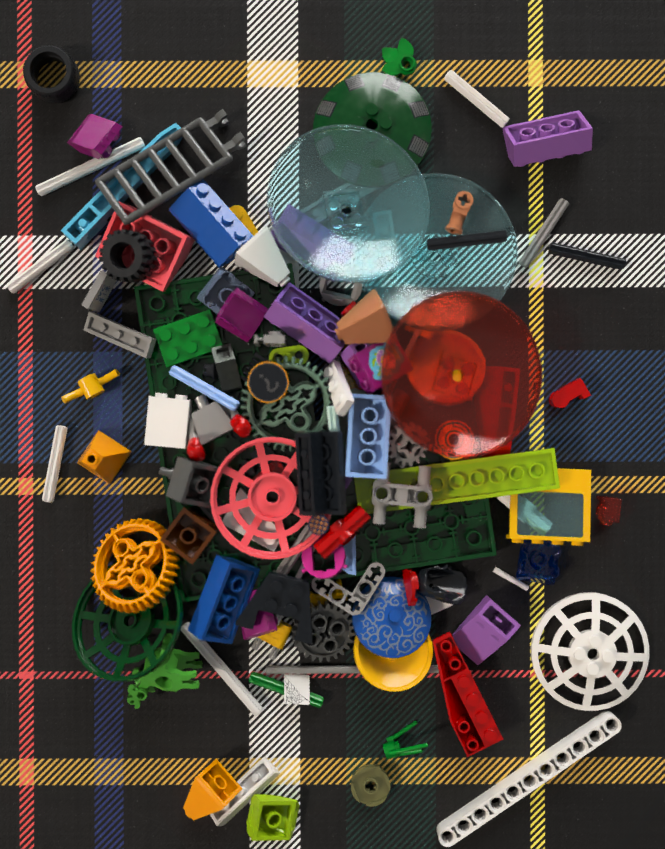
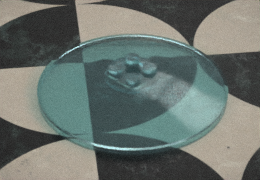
M442 173L421 174L392 185L369 207L360 224L357 235L356 262L365 290L369 293L371 290L376 289L391 318L421 330L445 331L461 328L479 320L489 313L502 299L514 277L517 264V240L513 225L506 211L497 199L484 188L470 180L455 175ZM461 191H468L474 199L464 220L462 235L501 230L507 232V241L503 243L432 251L427 249L426 243L427 239L456 236L447 232L445 226L449 224L455 197ZM461 201V205L464 206L465 202ZM436 252L439 254L440 259L432 261L429 254Z

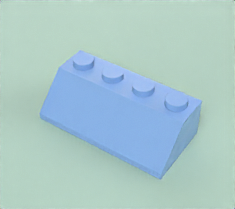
M352 394L354 403L348 410L345 477L387 479L392 396Z

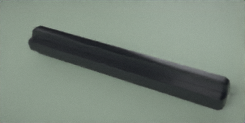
M501 230L430 238L426 242L427 249L432 251L503 243L507 241V232Z
M551 243L548 248V253L619 270H623L626 265V259L557 243Z

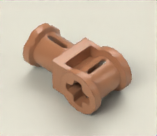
M468 191L459 192L453 202L449 224L445 226V230L451 234L462 235L463 233L462 226L474 200ZM461 201L465 202L464 206L461 205Z

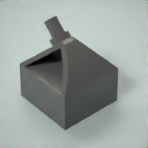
M179 456L174 468L160 467L159 474L170 479L166 493L167 497L180 503L211 508V487L219 467Z

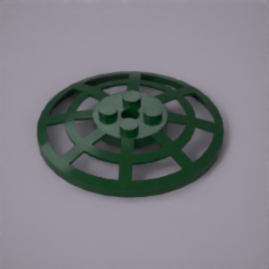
M116 563L108 566L107 571ZM155 565L152 570L161 574L162 568ZM91 580L83 590L73 615L72 639L78 658L92 674L102 679L114 682H127L146 676L167 658L179 637L183 619V604L176 583L170 584L169 588L174 590L177 600V621H169V606L166 598H159L163 607V620H155L153 609L158 605L156 603H153V608H147L146 611H139V613H125L112 609L108 615L103 614L106 605L104 601H101L96 613L85 611L89 599L96 590L92 586L95 581ZM112 590L117 597L124 600H135L142 596V593L135 590L134 596L123 598L119 592L121 590ZM170 591L164 592L165 596H167L170 593ZM131 616H134V623L129 626L128 620ZM83 619L94 621L93 633L96 645L87 651L82 639ZM101 622L108 623L110 633L104 640H102ZM153 628H160L161 632L151 646L147 637ZM167 629H175L168 647L161 657L157 659L154 651L163 641ZM115 641L123 644L120 657L113 654L107 648ZM141 643L145 652L128 658L131 646ZM101 651L108 659L117 662L113 675L99 669L90 658ZM148 658L150 667L137 674L121 676L125 664L136 663Z

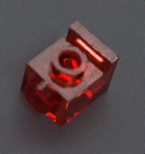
M596 495V499L600 500L596 507V515L600 520V524L612 526V522L619 523L622 499Z

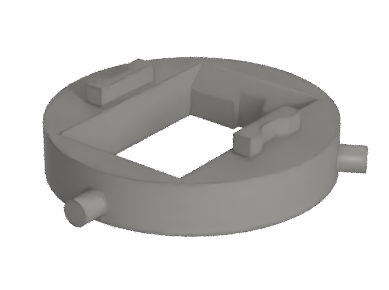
M333 262V266L327 268L320 277L319 289L323 297L322 301H327L336 306L349 305L352 301H356L359 298L361 292L365 293L366 289L362 288V279L357 270L351 266L337 265L336 262ZM330 275L354 280L355 284L351 296L326 290Z

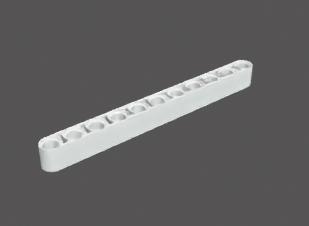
M610 711L601 712L442 820L437 825L440 843L445 847L453 846L609 740L621 730L620 720ZM613 719L612 724L606 726L607 721ZM592 731H597L595 736L590 737ZM576 742H581L579 747L573 748ZM560 753H564L561 759H557ZM548 764L546 769H540L542 765ZM526 776H532L530 780L524 781ZM510 787H516L514 791L508 792ZM494 798H500L496 803L491 802ZM483 809L482 813H475L476 810ZM462 820L467 821L464 825L459 824ZM446 831L451 832V833H450L449 835H447V836H443V835H442V834H443L444 832H446Z

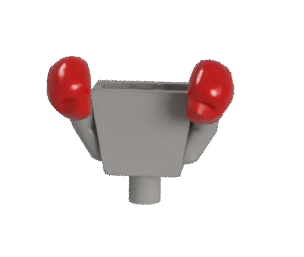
M204 394L194 399L199 410L191 414L192 418L189 420V441L187 445V454L192 461L199 462L204 460L205 451L202 445L232 430L242 438L250 435L252 431L250 422L240 415L237 410L232 411L216 401L210 404Z

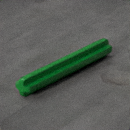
M254 671L251 672L249 683L284 695V682ZM310 692V705L321 708L324 697Z

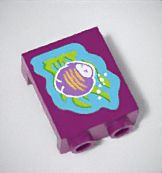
M398 341L375 343L355 353L348 359L351 371L356 374L361 388L367 395L413 370Z

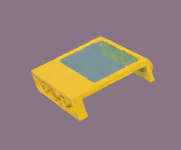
M557 468L559 489L510 495L509 534H506V538L512 539V543H524V539L532 540L531 544H544V540H551L552 545H564V541H571V545L584 546V542H590L591 470Z

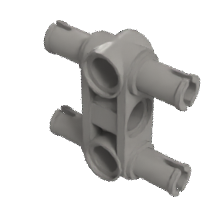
M388 463L387 479H377L373 482L372 505H374V516L372 523L385 524L386 507L389 505L410 506L415 509L413 527L426 528L427 510L431 508L433 499L432 485H430L432 467L419 466L418 483L406 485L395 484L389 481L391 463ZM383 487L387 490L385 498H378L376 496L378 488ZM421 491H425L428 494V498L424 502L417 500V495Z

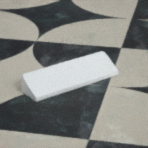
M266 756L237 781L242 790L222 810L210 814L216 826H224L251 801V797L254 794H259L280 774Z

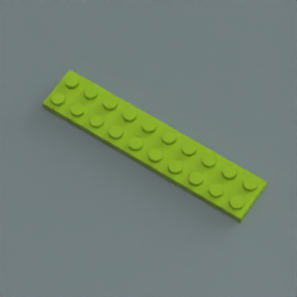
M555 448L422 465L432 467L430 485H432L433 499L431 505L560 488ZM419 466L390 470L389 481L395 484L415 485L418 483ZM354 477L357 504L367 514L374 513L372 490L373 482L377 478ZM383 487L378 488L376 496L378 498H385L387 490ZM421 491L417 495L419 502H424L428 498V494L425 491ZM389 505L386 507V511L409 509L413 507Z

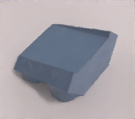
M220 267L198 294L197 299L218 314L228 296L236 288L250 297L255 292L234 277L232 273Z

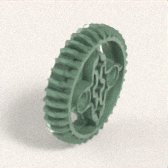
M284 356V362L280 363L279 357H276V363L284 369L300 370L311 376L315 383L301 381L294 386L288 383L287 390L290 393L296 390L298 392L291 396L289 394L284 395L280 399V403L275 407L272 406L276 404V401L265 404L259 412V420L256 419L253 410V395L248 389L242 390V393L248 395L240 399L247 402V404L240 406L241 409H247L241 415L249 417L247 420L252 424V430H256L253 434L254 438L259 434L261 438L276 437L265 431L261 425L275 427L284 421L292 431L297 433L327 431L323 427L324 425L328 426L327 406L333 404L332 399L329 398L332 395L328 392L329 386L325 385L329 378L324 377L321 379L320 377L324 372L321 370L316 373L317 365L310 369V361H307L306 366L302 365L303 358L299 359V363H295V356H292L291 362H287L288 358ZM302 388L305 390L311 389L309 397L306 398L305 395L300 396ZM317 388H320L324 400L323 413L318 424L310 431L311 416L306 407L316 400ZM284 400H294V402L292 403V408H289L288 406L283 407L285 405ZM304 401V402L301 403V405H300V409H301V410H297V411H296V409H297V404H299L300 402ZM269 410L272 413L277 412L275 414V419H272L271 417L266 418L268 416ZM286 412L287 414H291V417L289 418L288 415H281ZM303 416L305 423L298 426L294 423V418ZM275 443V444H274V448H273L274 450H277L278 444H279V445H282L281 451H285V445H286V444H282V443ZM288 445L289 451H293V446Z

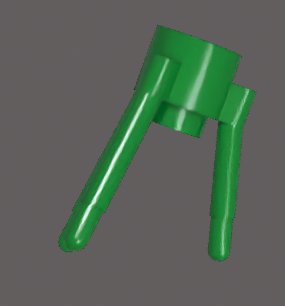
M417 721L407 725L393 736L386 738L387 742L383 743V749L387 759L422 753L423 750L421 748L428 747V744L424 743L401 748L399 741H394L417 725Z

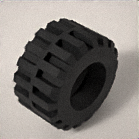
M126 229L113 231L114 234L107 235L108 240H103L102 244L104 247L99 250L102 253V257H99V260L103 262L101 267L103 270H107L106 274L113 277L112 279L116 281L136 283L139 280H145V276L152 274L150 270L155 269L156 265L153 262L157 260V256H154L156 249L151 247L153 243L147 239V236ZM131 245L135 258L132 265L126 268L122 261V253L127 246Z

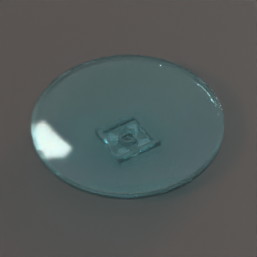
M338 124L323 126L303 134L293 141L278 158L272 170L267 190L268 215L280 244L305 269L332 281L364 283L392 274L409 261L423 241L429 223L430 202L428 190L416 163L396 142L366 127ZM348 206L351 209V213H343L341 207Z

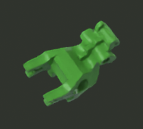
M165 634L162 646L154 651L157 659L161 657L168 647L173 636L172 634ZM173 648L167 658L155 670L146 676L134 680L136 684L128 686L127 702L135 705L134 708L138 709L141 701L148 697V692H155V687L163 691L174 692L185 688H199V680H191V678L197 676V671L181 670L185 668H202V661L194 660L199 659L200 653L184 652ZM148 658L145 659L143 671L151 666ZM138 667L134 668L132 675L140 673L142 670L139 671Z

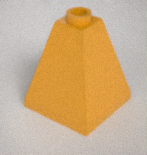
M98 430L77 463L108 484H111L132 451Z
M215 759L195 777L183 806L185 814L192 818V820H196L220 811L242 790V787L222 764Z

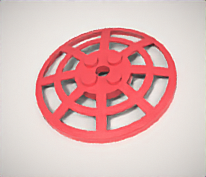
M283 437L257 438L237 447L219 466L211 487L210 503L212 515L221 534L241 552L261 559L287 558L310 547L321 535L312 534L302 543L289 548L286 536L298 531L306 522L308 523L311 517L300 515L299 507L296 506L298 486H294L288 478L293 469H297L296 451L291 459L282 455H266L263 443H282L296 448L295 441ZM249 447H256L258 457L247 462L239 471L228 467L231 460ZM268 461H281L287 463L281 474L270 472ZM260 463L262 475L258 476L255 480L243 475L249 468ZM224 473L233 478L229 496L230 503L218 507L217 489L220 478ZM240 482L249 487L248 498L236 501V489ZM271 491L278 494V499L275 502H269L266 498V495ZM250 507L256 515L250 525L242 518L238 509ZM232 511L237 522L246 530L241 542L228 531L221 519V514ZM290 513L301 518L292 527L284 529L282 519L286 518ZM324 514L329 522L331 514ZM262 520L274 521L277 532L260 531L258 527ZM254 535L265 539H279L281 551H261L249 547L248 544Z

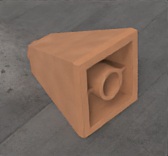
M376 289L371 290L336 323L338 328L334 329L338 340H343L345 344L391 343L397 341L386 307Z

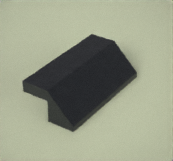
M342 431L295 433L300 515L347 514Z

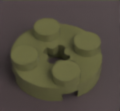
M367 764L361 766L352 774L351 791L356 801L366 804V806L374 807L386 800L391 788L390 779L380 765ZM368 781L376 783L374 789L371 790L369 787H365Z

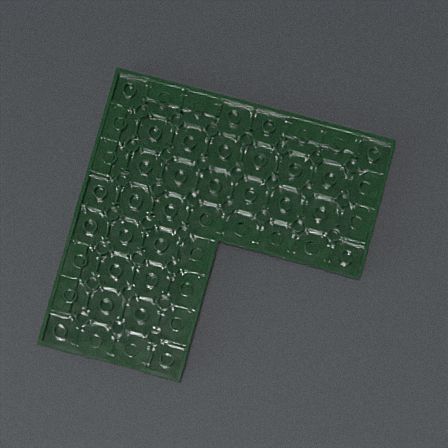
M292 263L286 264L290 271L289 282L296 286ZM245 270L230 272L255 292L252 296L253 299L268 309L285 287L280 285L275 287ZM213 275L171 281L165 292L150 285L134 286L141 333L156 339L153 329L209 310L210 308L198 300L197 297ZM211 310L214 320L216 321L217 314L213 310ZM266 318L262 320L248 342H245L216 323L223 345L231 343L239 376L242 375L247 379L248 377L243 375L244 371L250 374L246 367L253 368L249 365L250 362L257 365V363L252 361V358L254 357L260 362H264L254 356L255 353L269 360L270 352L275 348H280L266 347L265 344L257 347L254 343V335L264 338V335H269L270 331H279L282 335H285L287 346L302 345L279 327L270 323ZM156 339L151 358H145L150 396L155 397V393L167 394V398L174 399L175 395L188 396L187 400H193L192 413L199 410L194 399L203 394L169 374L171 367H166ZM297 351L295 357L297 359L302 358L303 353ZM212 352L175 365L222 391L218 377L213 380L212 377H205L203 375V371H207V369H203V366L205 364L212 365L214 362ZM277 354L275 356V360L276 357H279L280 361L283 360V356L281 354ZM284 369L287 372L291 386L301 381L310 382L308 374L296 369ZM240 379L242 388L249 390L248 386L245 385V381ZM302 388L300 396L305 395L306 398L309 397L311 389L305 390ZM243 389L225 393L240 402L237 409L240 415L247 411V409L240 408L242 404H247V402L240 400L241 397H247L248 395L242 393ZM287 390L286 393H285V395H286V394H289V395L291 396V395H293L294 393L298 392V390H296V391L293 392V393H290V392ZM206 396L210 404L214 402L213 399ZM253 397L254 414L256 419L259 420V412L267 403ZM469 398L460 404L450 406L432 403L406 407L398 417L399 424L397 427L401 428V422H404L407 426L409 422H412L415 426L419 425L422 428L421 431L424 430L427 433L424 438L429 439V442L425 444L429 450L423 451L426 457L420 456V463L418 464L416 461H413L411 467L459 461L442 457L434 446L433 437L436 429L442 423L452 420L465 423L470 427L474 435L472 450L466 457L460 460L482 458L474 398ZM280 399L276 401V404L272 407L278 405L280 403ZM284 400L285 405L283 407L288 406L289 408H292V403L294 402V400ZM302 401V402H300L299 404H297V409H296V411H297V410H301V409H300V405H301V403H303L304 401ZM313 403L306 407L311 416L310 431L319 422V420H315ZM269 410L268 416L266 418L271 417L272 419H275V414L277 412L272 413ZM286 412L281 415H288L289 418L291 417V414H287ZM297 416L294 418V423L301 426L305 423V418ZM347 416L339 417L340 431L343 433L344 466ZM285 421L275 427L261 425L265 431L276 437L293 439L295 438V433H297L292 431ZM324 425L323 427L329 431L328 426ZM254 429L248 437L242 438L232 430L202 445L205 451V458L201 462L219 467L233 450L246 442L261 438V435L259 434L254 438L253 434L256 432ZM410 432V434L412 435V437H413V436L417 437V435H416L415 433ZM452 434L449 436L448 442L451 446H455L458 444L459 438L457 435ZM271 443L269 446L276 455L286 456L290 459L296 451V448L293 447V451L290 452L288 445H285V451H281L282 445L279 444L277 450L273 449L275 443ZM158 446L162 467L174 468L178 456L190 459L187 454V448ZM249 447L231 460L228 467L239 471L240 467L238 465L247 458L249 461L253 459L250 453L256 447ZM388 457V463H391L390 470L400 469L399 465L392 461L393 458L390 459ZM258 464L255 467L258 471L251 475L250 479H253L262 471ZM294 468L288 478L294 486H298L297 469ZM223 473L218 485L217 496L224 504H229L233 478ZM162 475L169 524L171 525L181 510L188 504L180 503L166 496L170 479ZM352 477L353 479L346 489L347 514H332L329 520V528L337 520L345 518L358 506L354 477ZM239 482L236 495L240 488L248 495L249 487ZM271 491L266 495V498L269 502H275L278 499V494ZM297 494V500H296V506H297V507H299V496H298V494ZM484 498L431 505V508L427 510L426 528L413 527L414 508L386 511L385 524L372 523L374 513L368 514L371 519L356 532V575H351L341 570L339 574L330 579L361 576L365 573L368 566L374 562L381 563L385 568V572L496 556L489 499ZM189 504L209 519V517L201 510V506ZM224 513V514L221 515L222 521H223V519H224L226 513ZM290 513L286 518L282 519L284 529L292 527L301 518ZM307 522L298 531L286 536L289 548L292 547ZM226 526L228 531L241 542L244 535ZM219 530L193 565L179 554L176 555L180 559L176 562V565L180 567L176 571L182 602L200 599L216 555L231 557L259 568L260 571L252 591L257 590L269 571L277 570L284 558L261 559L243 553L231 545ZM253 540L248 544L253 549L271 551ZM280 543L275 551H281ZM316 549L314 550L315 571L335 569L334 552L325 560ZM302 553L289 571L288 576L296 577L302 564ZM377 566L376 568L372 567V568H371V571L373 572L372 574L381 573V572H380V568H381V567H380V566ZM308 572L303 573L301 579L308 580L309 583H312L314 578ZM321 579L320 581H319V580H316L315 582H321V581H325V580H324V579Z

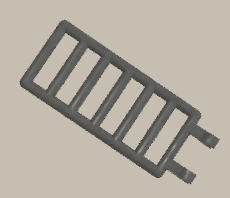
M223 109L208 121H205L202 117L195 119L95 180V184L125 225L132 223L183 192L188 187L229 164L233 160L231 153L246 147L245 137L241 132L225 144L213 132L215 129L229 124V121L226 119L228 116ZM201 127L223 158L212 163L190 132ZM184 137L206 168L195 173L173 142ZM167 147L189 178L179 184L156 152ZM150 157L172 189L162 194L140 162ZM131 167L134 168L155 197V199L147 204L143 203L123 175V172ZM115 177L138 208L129 215L126 214L105 184Z

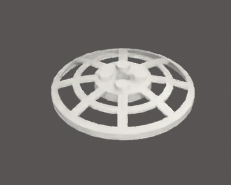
M582 592L559 600L542 615L532 636L531 661L537 679L554 699L573 709L598 711L621 703L638 688L648 667L649 642L643 624L627 605L606 594ZM592 600V612L580 613L568 619L561 611L562 608L574 602ZM600 601L616 605L629 616L620 623L613 617L600 613ZM555 615L562 625L555 633L552 645L539 644L545 626ZM591 619V629L579 632L573 625L581 620ZM600 619L616 627L609 636L600 631ZM634 622L642 635L644 653H634L633 643L627 632V629ZM568 630L573 636L568 648L558 647L561 637ZM622 635L626 641L628 653L617 652L614 644ZM590 649L597 650L595 658H588L587 654ZM538 652L551 654L552 666L558 677L549 683L545 680L541 671ZM557 655L568 656L572 666L564 673L560 669ZM616 661H627L624 671L618 678L612 671ZM633 661H643L638 678L627 690L622 682L628 676ZM579 673L587 677L585 688L579 687L570 682L569 679ZM606 675L611 684L603 688L594 689L595 678ZM564 683L573 691L584 694L582 705L566 700L553 689ZM615 688L622 695L609 703L591 706L593 695L604 694Z

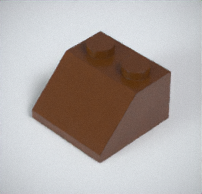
M188 504L181 510L160 541L193 565L218 533L219 529L216 524Z

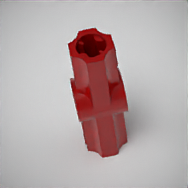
M358 505L345 518L337 520L329 528V532L313 546L326 560L341 545L344 546L355 537L356 532L369 522L371 517Z

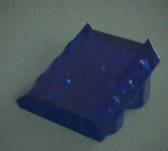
M524 539V543H521L516 578L518 580L554 585L555 578L559 576L560 571L557 565L558 559L561 556V545H552L551 541L544 540V544H531L532 540Z

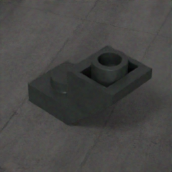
M231 343L212 347L211 351L222 392L227 393L243 389Z

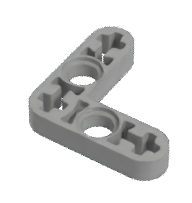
M371 563L352 593L333 580L324 579L326 586L329 587L330 583L334 585L330 589L329 594L326 595L325 592L327 590L325 588H316L317 583L315 581L321 580L316 577L312 580V588L315 592L347 613L358 615L363 611L383 579L385 568L381 563ZM377 566H380V572L382 574L380 576H375L373 580L377 581V583L374 585L370 580L365 579L366 575L371 577L373 573L371 571L372 567L376 568ZM362 583H369L371 585V592L369 594H362L360 592V585ZM335 589L343 591L344 596L339 601L334 600L332 597V592ZM347 594L351 596L348 600L353 603L356 600L359 602V610L351 611V605L346 603V606L341 605L345 601Z

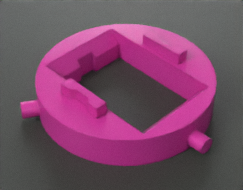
M322 534L313 544L317 543L324 536V534ZM313 544L302 551L303 573L308 572L319 579H330L339 574L343 568L347 569L348 565L345 564L346 552L342 545L334 551L335 569H328L327 571H315Z

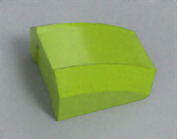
M254 794L251 797L248 819L246 821L247 833L252 841L290 840L296 827L300 806L298 800L275 795Z

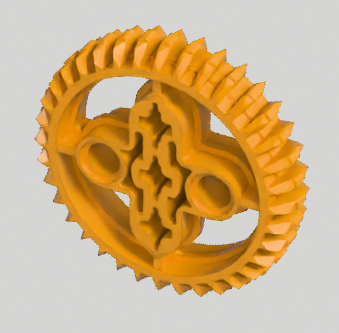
M142 518L137 520L130 519V522L123 521V525L117 524V529L110 528L111 534H105L106 539L100 540L101 546L96 547L98 552L93 554L95 561L91 562L94 568L90 570L94 575L90 579L95 581L92 586L97 589L95 593L100 595L99 599L104 601L105 605L119 612L139 613V611H146L147 608H153V603H160L159 598H166L164 592L171 591L169 585L175 584L172 579L173 576H178L175 573V569L180 568L179 565H176V562L180 559L176 556L177 553L160 541L167 531L164 526L155 521ZM145 531L155 535L158 540L144 541L137 545L133 539L126 537L135 532ZM113 552L118 562L107 571L109 559ZM164 556L163 568L157 580L152 568ZM132 585L137 592L146 594L135 600H124L117 597L112 590H122Z

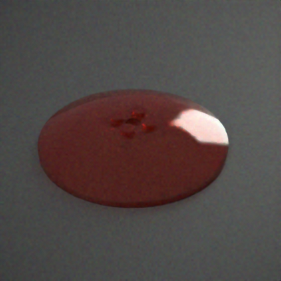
M445 292L434 295L415 305L405 313L393 328L387 339L381 360L382 392L391 416L411 440L439 455L469 458L482 456L502 448L525 428L536 409L540 397L542 365L537 345L528 327L505 304L476 292ZM454 370H458L461 373V379L458 382L452 378Z

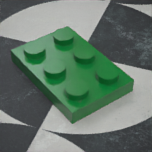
M210 309L153 329L167 368L211 353L212 347L223 345Z

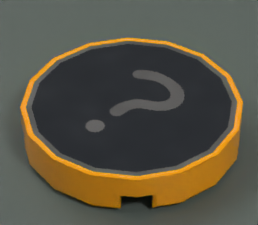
M265 361L252 368L248 375L247 385L255 399L261 402L272 403L285 395L289 379L287 372L281 365Z

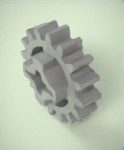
M401 422V428L395 425V431H390L389 433L391 437L389 438L388 451L390 452L388 457L390 459L393 458L392 461L395 464L399 463L402 467L405 466L406 462L410 467L413 465V461L419 464V457H426L423 451L429 450L425 446L429 439L424 438L427 433L424 430L421 431L422 428L419 425L415 426L412 422H409L408 426ZM410 432L415 433V434L417 435V437H415V436L412 437V435L410 434ZM396 452H402L404 457L399 456Z

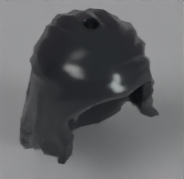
M451 564L425 567L420 569L417 574L419 589L417 590L423 596L453 605H460L461 602L465 601L468 579L463 571L452 568Z

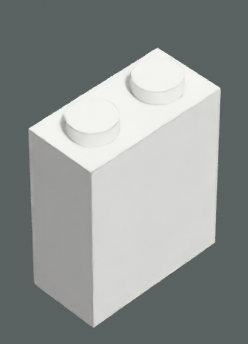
M155 393V397L149 396L144 445L186 449L189 441L188 430L193 400H187L188 396L175 395V399L167 398V394Z

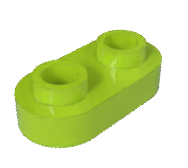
M302 345L280 347L270 352L269 360L276 363L275 356L281 354L283 359L284 356H287V362H291L292 356H295L297 351H301L303 353V365L309 358V352ZM295 357V363H299V359Z

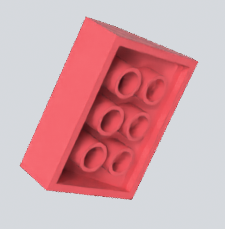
M119 202L127 215L137 210V208L129 204ZM114 211L95 257L98 259L102 257V253L99 252L100 248L104 247L102 242L103 240H108L106 236L114 234L113 231L126 229L147 236V239L152 241L151 247L156 249L154 256H157V260L153 262L156 265L155 269L150 270L152 274L145 276L146 279L143 282L165 292L187 259L195 240L192 236L148 214L125 225ZM131 245L127 246L122 253V261L126 268L132 265L135 258Z

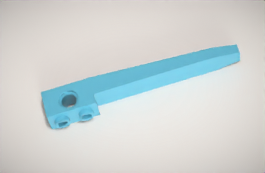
M174 123L160 132L140 152L179 130L181 127ZM183 137L173 142L176 147ZM167 147L156 152L162 161L171 154ZM150 157L140 162L149 176L157 169V166ZM133 167L123 172V175L134 190L143 183ZM116 177L106 184L117 201L124 203L129 197ZM99 191L61 231L76 247L82 250L108 223L107 219L113 214L114 209L102 192Z

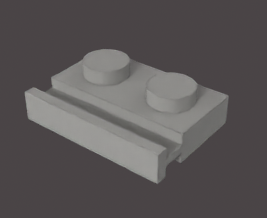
M270 331L269 335H264V338L254 335V343L257 347H261V344H265L266 347H287V339L279 331Z

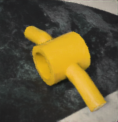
M114 369L100 378L95 373L85 376L77 382L80 388L61 396L62 401L67 403L82 395L87 400L97 397L105 391L102 385L120 376L119 371Z

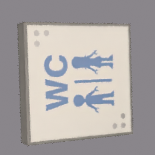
M101 270L85 297L82 306L99 313L117 281Z

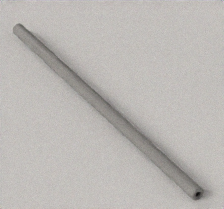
M356 665L266 666V674L360 673ZM431 665L427 673H439L438 666Z

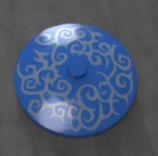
M384 577L363 611L358 615H352V624L357 638L367 650L384 658H400L415 652L425 642L431 628V610L426 597L416 589L415 596L418 598L415 606H408L404 580L398 577ZM368 584L361 593L369 594L371 592V585ZM357 600L354 602L352 611L360 609Z

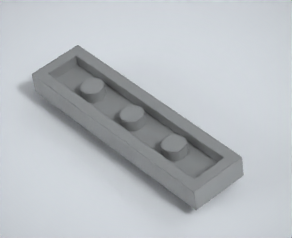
M95 312L88 313L84 331L144 358H151L156 342L155 338Z

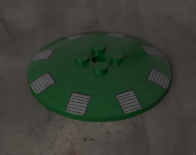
M380 72L357 74L336 84L319 104L313 123V138L316 151L325 167L340 180L362 188L389 186L409 176L424 159L429 148L432 131L428 107L417 90L396 76ZM370 122H375L378 125L374 130H369L366 126Z

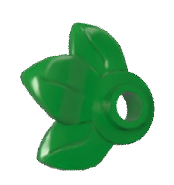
M401 38L398 48H382V56L386 62L382 68L384 73L393 76L399 74L408 76L415 72L417 63L413 57L414 48L409 41ZM409 64L410 68L406 69L403 65Z

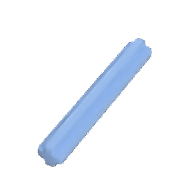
M173 365L169 371L171 376L232 411L238 409L240 405L238 400L178 366Z

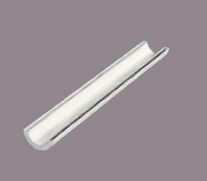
M497 567L492 571L525 591L529 589L527 584Z

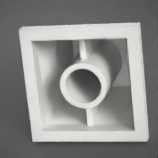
M264 226L236 252L234 264L275 287L279 285L283 287L290 281V271L267 226Z

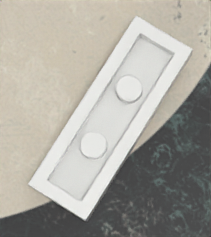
M333 360L325 368L323 376L329 378L326 385L329 386L328 391L332 394L331 399L337 415L345 416L354 403V399L340 362Z

